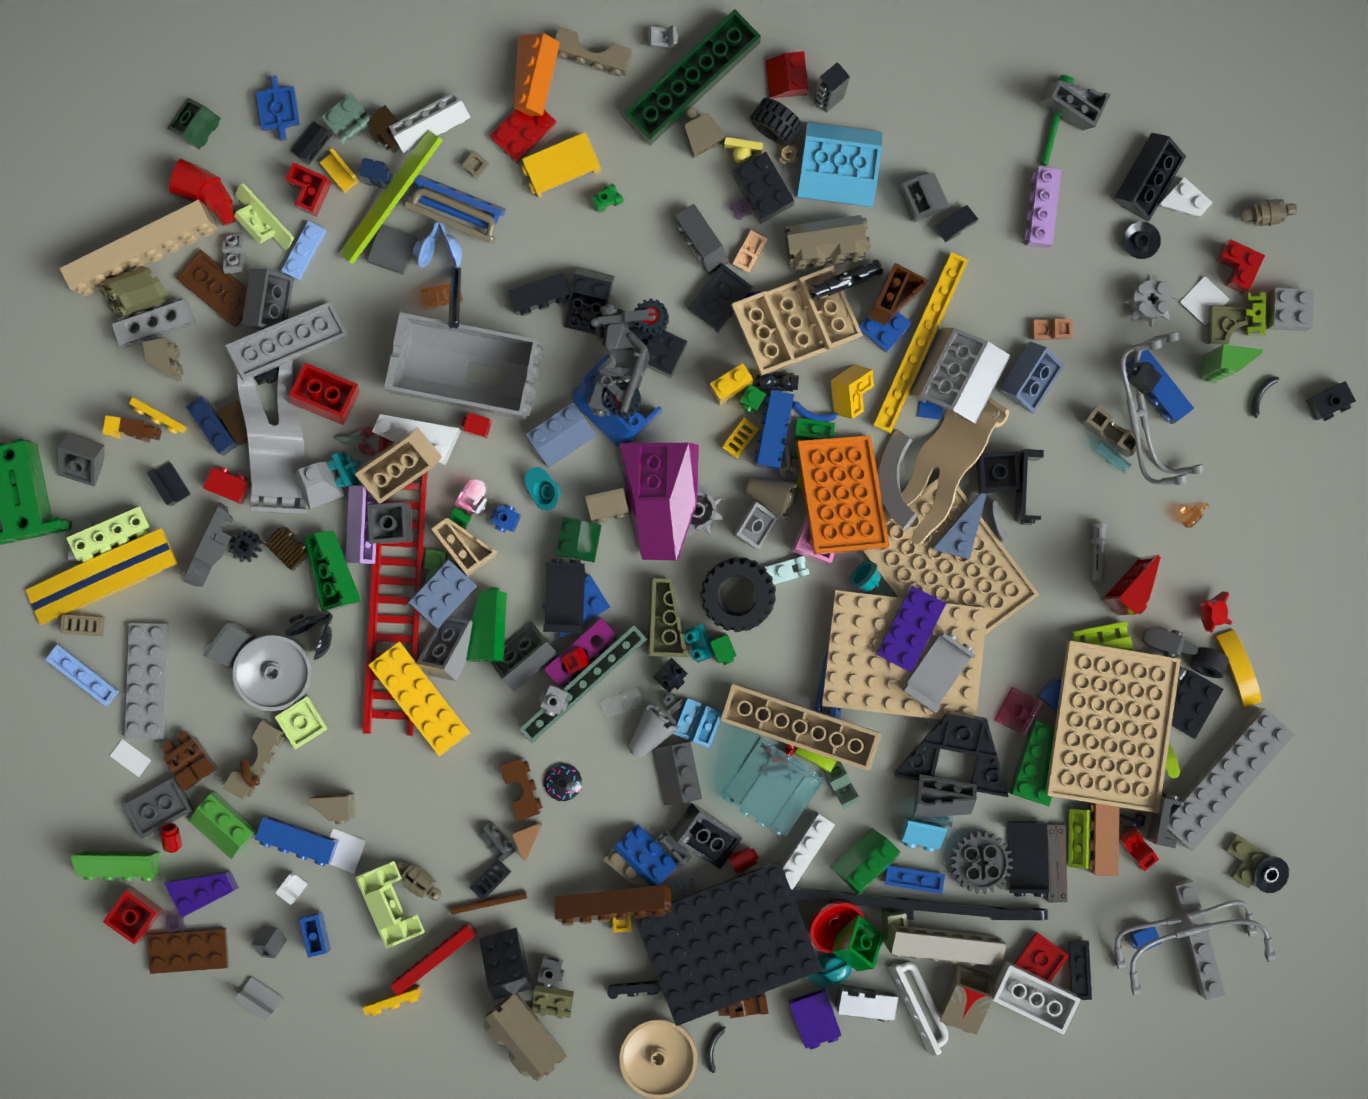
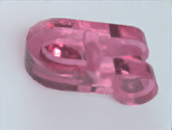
M479 480L470 481L456 500L455 506L459 509L463 508L468 515L472 516L486 494L485 484ZM468 496L472 498L470 504L466 502Z

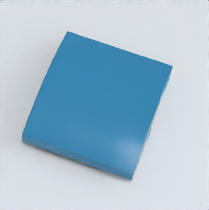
M685 697L676 720L677 724L675 725L679 726V728L673 734L710 748L723 712Z

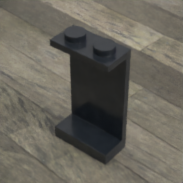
M1023 449L1018 452L1021 490L1016 491L1015 521H1020V525L1035 524V521L1041 520V516L1026 515L1028 461H1038L1044 458V450Z
M550 559V562H546L545 565L547 570L543 632L583 633L585 563H581L579 559H570L569 563H562V559Z
M1008 821L1009 850L1011 851L1009 857L1013 859V861L1009 862V865L1013 867V869H1010L1009 893H1014L1016 897H1024L1026 893L1033 894L1034 897H1045V894H1049L1048 821Z

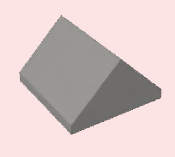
M754 501L735 531L734 536L759 550L778 517Z

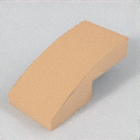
M750 230L733 264L750 273L768 238Z

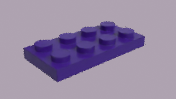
M911 586L876 655L908 672H912L947 603Z

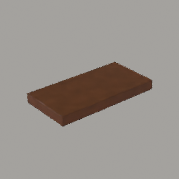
M200 249L176 279L236 328L243 318L247 288L230 273L225 274L223 267Z

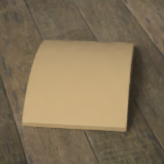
M833 266L801 277L797 281L773 290L764 291L731 304L761 375L806 361L863 336L844 291L831 296H823L816 302L812 300L808 288L810 285L820 284L823 280L837 275Z

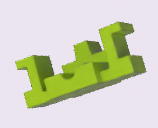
M1260 292V296H1252L1251 293H1248L1249 302H1262L1253 303V310L1246 309V315L1253 317V323L1262 325V327H1248V336H1251L1252 332H1260V336H1266L1267 293ZM1259 311L1261 314L1257 316L1255 312Z

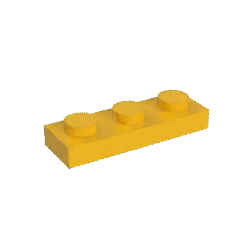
M132 397L129 404L134 406L133 410L141 415L147 413L151 416V421L159 425L163 422L168 425L166 429L175 434L178 431L184 433L187 429V426L137 398Z
M421 986L405 990L399 996L393 994L367 1003L362 1009L364 1015L370 1014L375 1016L382 1013V1009L388 1007L389 1010L398 1008L402 1002L413 1003L419 1000L418 997L423 992Z

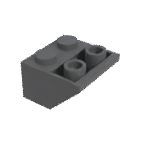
M935 173L917 176L902 183L899 188L914 223L950 208Z

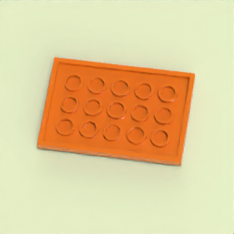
M871 435L797 441L796 449L813 555L888 548L889 540Z

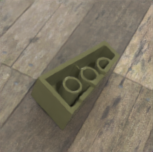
M650 578L647 655L688 657L672 579Z

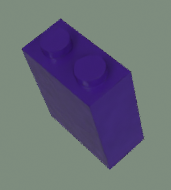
M825 988L789 1000L805 1049L818 1048L820 1043L826 1041L832 1043L842 1036Z

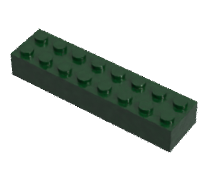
M734 9L624 112V119L651 146L760 44L761 35Z

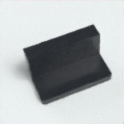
M312 122L291 151L310 165L332 134L325 127Z
M168 463L158 470L152 469L147 472L167 506H174L190 496V491L172 463Z

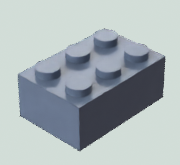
M445 560L412 595L407 603L434 628L438 629L477 586L450 560Z

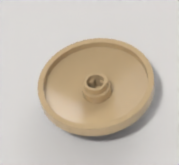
M667 1019L644 1021L635 1026L622 1043L620 1050L622 1075L634 1091L645 1097L654 1099L672 1097L684 1090L694 1077L697 1068L695 1043L690 1034L681 1025L676 1026L673 1021Z

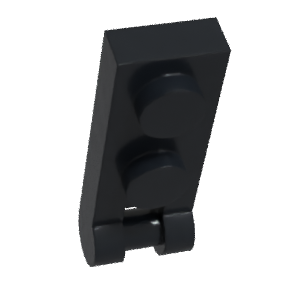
M658 980L616 983L608 987L607 995L611 999H616L621 994H627L628 997L639 996V993L645 992L647 995H656L662 989Z

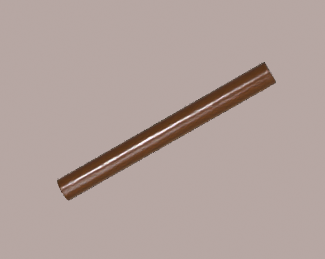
M523 891L484 901L450 907V911L453 915L527 899V893Z

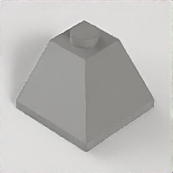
M319 462L301 468L294 475L309 510L345 497L342 487H337L335 483L337 476L334 471L329 469L327 462Z

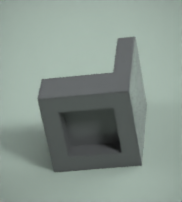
M263 927L252 943V946L261 957L276 958L287 939L278 928Z

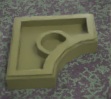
M1209 306L1208 344L1228 345L1230 337L1235 330L1248 326L1246 309H1249V306Z

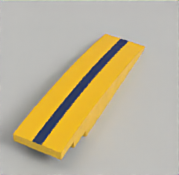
M160 528L66 570L25 591L39 624L43 625L61 617L62 614L71 613L145 581L147 578L161 573L163 570L178 563L164 529Z

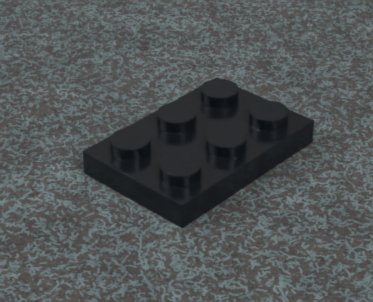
M722 264L688 307V310L718 333L734 313L731 304L745 299L753 286Z
M1188 670L1176 691L1171 726L1196 739L1224 689L1192 670Z

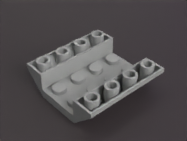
M942 327L908 396L924 403L929 401L956 413L959 418L976 424L1010 355L986 340L956 328Z

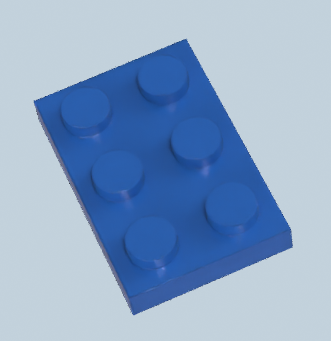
M591 575L585 578L583 624L610 608ZM558 632L561 638L569 634Z
M639 824L613 848L650 886L660 885L678 866L668 853Z

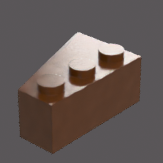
M894 263L884 280L868 318L885 326L922 291L929 280Z

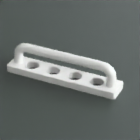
M911 962L888 966V970L929 1055H939L942 1053L940 1048L947 1043L949 1034L945 1024L940 1022V1013L919 969ZM906 970L911 971L941 1033V1037L937 1041L904 974Z

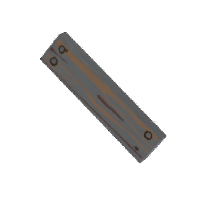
M1048 824L1049 894H1047V902H1068L1066 825Z

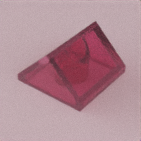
M1011 687L994 721L1025 736L1043 701Z

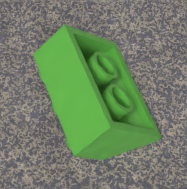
M217 792L210 793L189 820L230 859H233L258 831Z

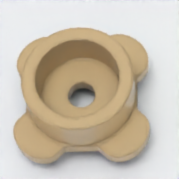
M782 145L779 148L781 152L779 161L781 164H796L798 162L797 146Z

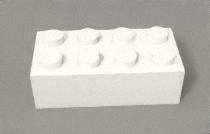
M1008 961L1005 962L993 987V1001L1063 1035L1081 1000L1076 994Z

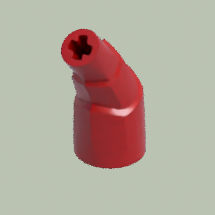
M179 159L171 175L169 192L192 202L201 201L212 213H215L222 226H227L237 221L234 217L236 212L232 205L233 200L222 184L221 178L196 164Z

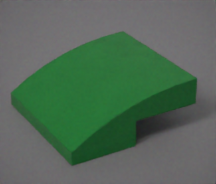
M797 418L792 459H798L797 441L832 439L834 437L835 423Z

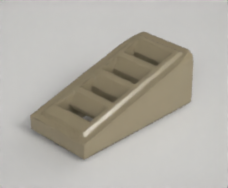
M62 614L60 633L103 636L105 617ZM70 619H72V622H71V630H69V627H70ZM77 619H80L79 631L76 630ZM86 620H88V630H87V631H85V623H86ZM93 621H97L96 632H93Z

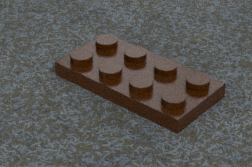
M226 928L148 935L150 974L229 967Z

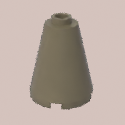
M752 477L751 480L748 479L746 481L744 490L747 496L779 517L787 519L790 515L787 514L788 510H793L797 500L799 489H796L799 484L791 481Z

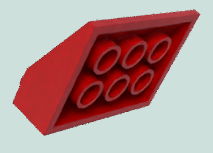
M1159 555L1139 557L1104 596L1102 601L1117 615L1142 614L1148 607L1146 603L1151 597L1161 557Z

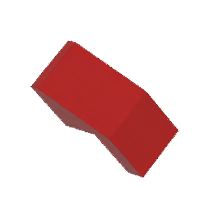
M1135 827L1120 838L1124 848L1144 872L1159 860L1154 850L1144 841L1140 832Z

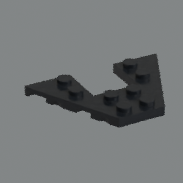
M948 711L894 772L895 777L918 781L920 774L934 777L940 749L976 755L977 760L971 784L977 785V792L1009 797L988 720L984 717Z

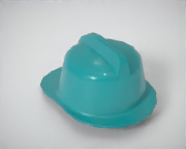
M541 467L530 468L526 472L524 480L534 503L543 511L554 509L561 496L559 484L552 480L548 472Z
M865 561L858 565L851 575V585L864 591H870L875 586L878 587L881 574L877 569L878 565L872 561Z
M828 953L818 957L822 971L809 975L808 979L816 987H830L846 980L852 972V967L834 953Z

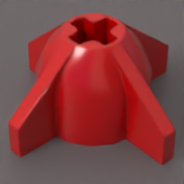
M1222 591L1211 600H1202L1199 615L1205 631L1213 632L1216 625H1232V621L1227 618L1228 606L1226 601L1230 595L1229 592Z

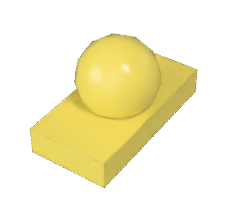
M727 137L725 138L724 149L734 150V161L738 164H744L751 159V153L762 154L763 143Z

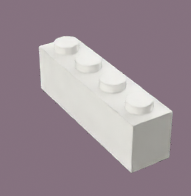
M457 91L392 124L389 128L402 152L405 153L413 150L428 130L435 135H439L471 117Z
M818 812L782 865L792 890L835 826L832 821Z

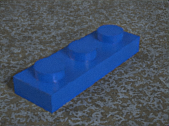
M890 865L886 869L884 884L942 894L945 874Z

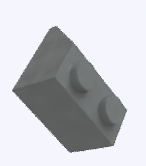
M68 433L58 446V475L95 486L104 462L105 445Z
M400 502L367 505L369 544L413 542L411 504Z

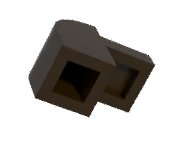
M384 105L371 117L369 131L376 143L380 141L386 150L391 149L395 153L400 148L389 135L391 132L389 126L398 122V120L387 106Z

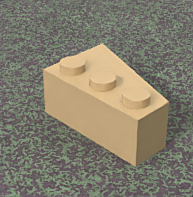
M448 518L431 529V533L467 577L497 555L496 550L490 548Z

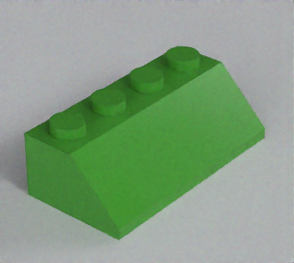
M1223 344L1202 356L1200 378L1206 379L1205 382L1217 383V380L1228 378L1229 375H1234V373L1242 370L1263 353V349Z
M82 851L71 855L76 876L83 877V880H94L95 877H103V880H115V877H122V880L130 881L134 880V877H141L142 881H152L154 877L160 875V852Z

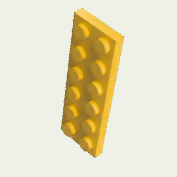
M400 641L368 664L438 756H441L470 733Z

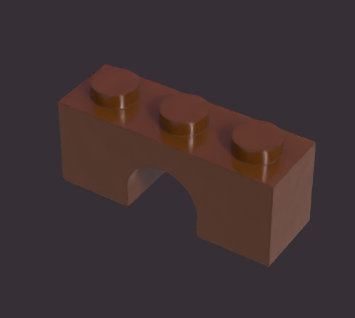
M522 757L501 764L500 769L505 784L517 782L521 784L524 790L522 798L512 802L517 821L540 814V809L543 806L540 797L536 798L534 790H537L534 779L530 780L528 772L531 769L528 761H524Z

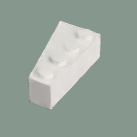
M379 415L373 428V433L395 443L418 427L442 456L438 462L446 465L461 432L459 428Z

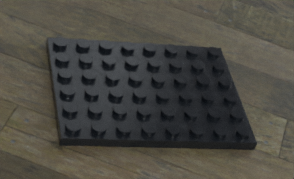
M780 860L672 901L671 913H665V916L656 917L651 914L646 915V918L634 917L676 1026L822 971Z

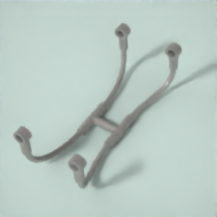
M1178 332L1154 336V338L1148 339L1143 343L1129 347L1123 352L1120 362L1140 470L1148 482L1162 486L1187 483V474L1204 473L1203 464L1179 469H1169L1159 461L1150 437V424L1144 394L1136 389L1138 410H1136L1135 401L1132 398L1125 362L1127 355L1132 351H1137L1135 364L1139 363L1142 351L1162 348V343L1180 340ZM1139 417L1150 454L1156 465L1166 473L1179 475L1161 478V480L1153 479L1148 475L1142 457Z
M1241 900L1229 901L1204 910L1199 909L1167 917L1165 920L1127 927L1118 933L1114 946L1117 969H1125L1126 963L1120 945V939L1123 935L1138 929L1183 922L1186 927L1185 929L1175 931V933L1156 938L1144 944L1135 952L1131 959L1129 972L1133 996L1142 994L1137 971H1135V964L1140 954L1149 947L1172 938L1178 939L1226 925L1247 924L1246 932L1249 937L1257 935L1256 927L1263 932L1265 936L1264 954L1267 962L1276 960L1272 938L1268 930L1259 922L1254 921L1249 905ZM1241 905L1246 910V919L1226 920L1194 926L1191 919L1202 917V915L1229 906Z

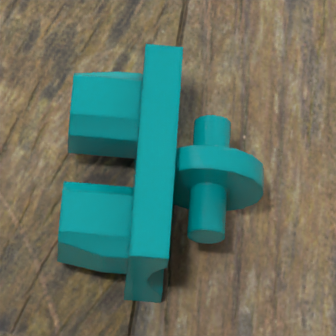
M346 452L333 454V458L327 462V465L331 471L338 470L341 475L335 478L337 487L358 484L359 481L355 473L358 471L356 467L361 465L360 461H353L351 456L347 457Z
M703 624L685 630L684 638L691 645V657L694 661L696 660L698 663L715 656L710 641H713L712 637L708 638Z

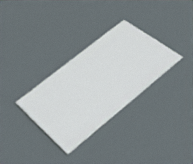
M123 739L110 755V757L138 777H140L151 762L148 757Z

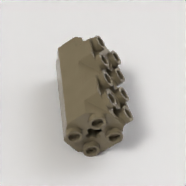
M861 215L785 226L784 232L787 234L785 243L790 267H794V271L806 269V266L813 265V268L823 267L827 261H831L832 265L843 264V261L851 260V262L862 261V257L866 255L870 248L869 236L866 237L865 234L868 228L866 217L862 218Z
M518 993L507 996L504 1001L498 1003L486 1014L484 1018L486 1032L495 1043L508 1047L511 1063L520 1074L524 1076L530 1075L533 1080L538 1081L544 1075H549L555 1069L554 1065L556 1063L559 1064L567 1057L563 1048Z

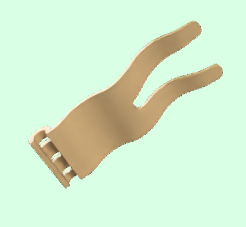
M989 397L987 405L976 424L959 418L956 413L948 410L939 429L920 449L911 479L901 493L907 505H911L922 494L934 468L940 469L935 500L930 511L912 535L911 541L913 544L921 545L946 519L953 505L961 478L983 453L993 429L1002 426L1008 419L1009 410ZM1000 410L999 416L996 419H994ZM885 509V522L889 523L893 520V518L890 516L887 509Z

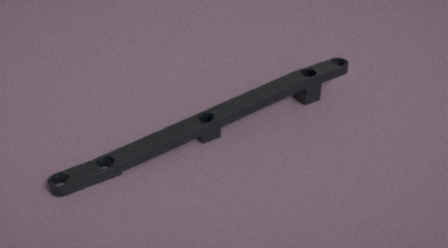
M799 887L791 889L796 904L797 900L829 903L846 901L861 906L892 908V913L905 911L907 920H914V910L989 917L991 920H1048V909L1006 908L860 894L858 896L856 893Z

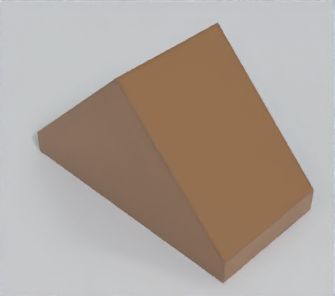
M538 822L512 834L522 860L526 861L528 859L542 823Z

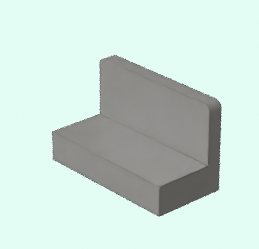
M254 977L248 980L243 990L235 998L236 1001L266 1021L273 1015L283 999L281 995Z

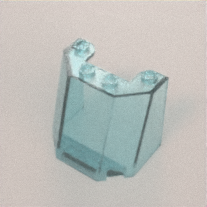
M757 735L724 786L721 794L724 801L731 805L734 803L740 807L739 812L747 817L752 815L757 818L755 822L762 827L769 826L775 834L787 836L825 778L781 751L760 735Z

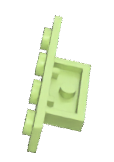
M244 183L240 184L235 197L245 207L236 211L234 217L259 244L273 237L285 250L288 249L294 237Z

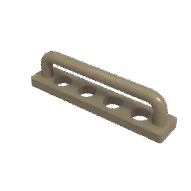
M425 188L416 190L410 202L405 201L404 207L491 244H494L496 240L495 237H492L496 227L495 221L486 213ZM426 196L487 222L488 228L486 233L417 205L420 197Z

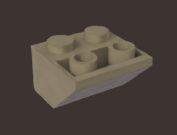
M166 338L142 342L146 362L176 381H182L183 368L178 361V357H180L178 345Z

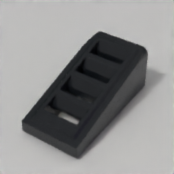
M497 859L470 886V889L484 901L512 871L501 860ZM495 866L504 873L502 876L494 869ZM490 871L498 878L497 881L488 874ZM484 877L493 885L492 887L483 880ZM479 883L487 890L486 893L477 886Z

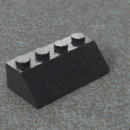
M1151 132L1114 198L1126 210L1146 221H1150L1185 160L1186 155L1170 136Z

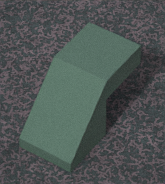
M840 761L835 763L831 772L824 770L843 809L861 801Z

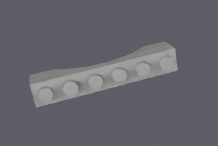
M1187 878L1170 883L1174 901L1180 914L1199 909L1202 910L1193 880ZM1204 915L1191 919L1194 926L1206 923ZM1208 931L1187 936L1193 956L1195 978L1200 996L1206 1000L1224 996L1225 991Z

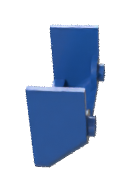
M607 354L582 379L572 393V400L615 446L620 447V443H631L662 413V408L658 406L646 419L637 412H634L633 416L630 415V418L623 419L618 417V415L615 416L609 410L604 399V407L610 412V417L606 415L599 417L592 414L593 411L590 410L587 401L590 393L594 392L595 386L593 384L596 375H599L600 371L612 361L611 356Z

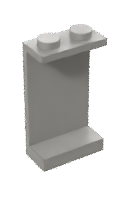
M950 632L947 634L940 633L902 688V691L934 713H937L940 709V702L971 658L974 659L976 657L972 653L974 649L965 643L963 645L959 644L956 641L958 638Z

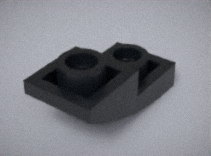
M966 205L945 218L934 229L946 243L960 235L966 228L975 224L978 218L970 207Z

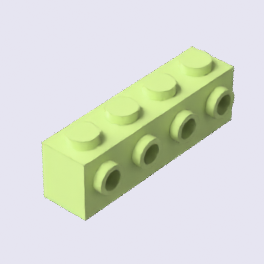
M139 506L69 536L67 540L75 558L78 561L82 560V562L92 559L93 555L98 552L104 554L112 550V546L117 544L122 546L130 542L129 539L135 536L140 538L147 535V531L151 530Z

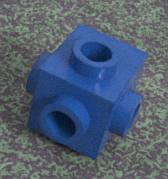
M504 504V507L499 505L497 509L494 508L490 518L493 519L491 523L495 524L494 529L504 533L506 530L514 533L522 515L514 512V507ZM507 515V520L503 521V516Z

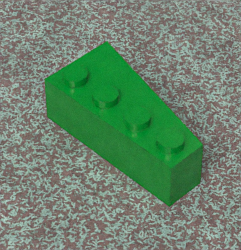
M334 530L314 533L304 537L321 612L362 602Z

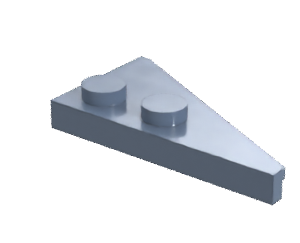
M981 493L975 499L971 506L934 546L933 550L970 559L986 498L985 493Z

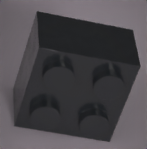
M1018 451L981 454L977 460L979 494L1016 492L1021 490Z

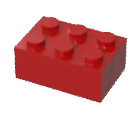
M304 363L288 396L290 404L344 425L359 395V386L354 382Z

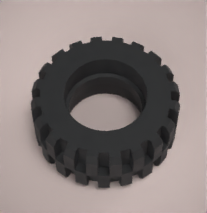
M734 557L720 562L708 572L706 579L702 583L701 587L703 589L700 595L703 600L702 607L706 610L707 617L711 618L716 626H721L727 631H748L760 625L772 612L776 601V587L773 584L772 576L768 574L764 566L762 567L758 564L759 562L745 557ZM736 576L744 577L754 585L756 601L749 610L733 612L723 604L721 588L729 578Z

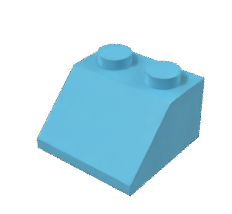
M904 817L900 840L904 842V846L915 848L916 845L923 846L924 850L934 852L935 849L941 848L947 828L942 824Z

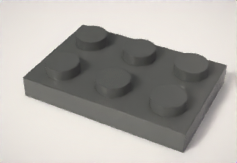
M175 777L123 805L141 839L158 831L164 824L172 823L194 810Z

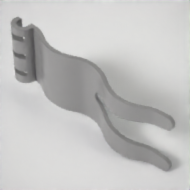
M293 360L279 366L277 388L279 422L277 425H271L268 422L256 390L254 377L242 382L237 372L238 393L249 446L251 473L250 512L306 515V501L294 477L299 469L305 467V454L297 408L295 405L290 404L288 396L293 387ZM259 496H264L263 507L258 506ZM277 497H282L281 508H277ZM295 498H300L299 509H295Z

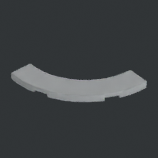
M896 429L882 456L879 470V487L888 513L906 531L918 515L910 509L901 495L898 472L900 462H902L904 454L913 440Z

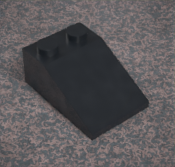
M691 803L670 833L678 844L720 869L742 839V836L694 803Z

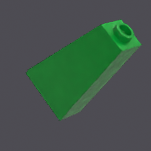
M489 587L487 591H480L472 617L473 623L466 657L467 662H504L507 593L500 591V588Z

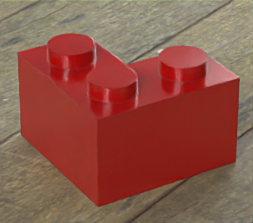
M293 162L285 180L290 185L301 189L295 205L299 210L317 217L332 182L328 177Z
M1231 239L1224 243L1216 261L1233 268L1226 286L1242 294L1250 290L1265 255Z

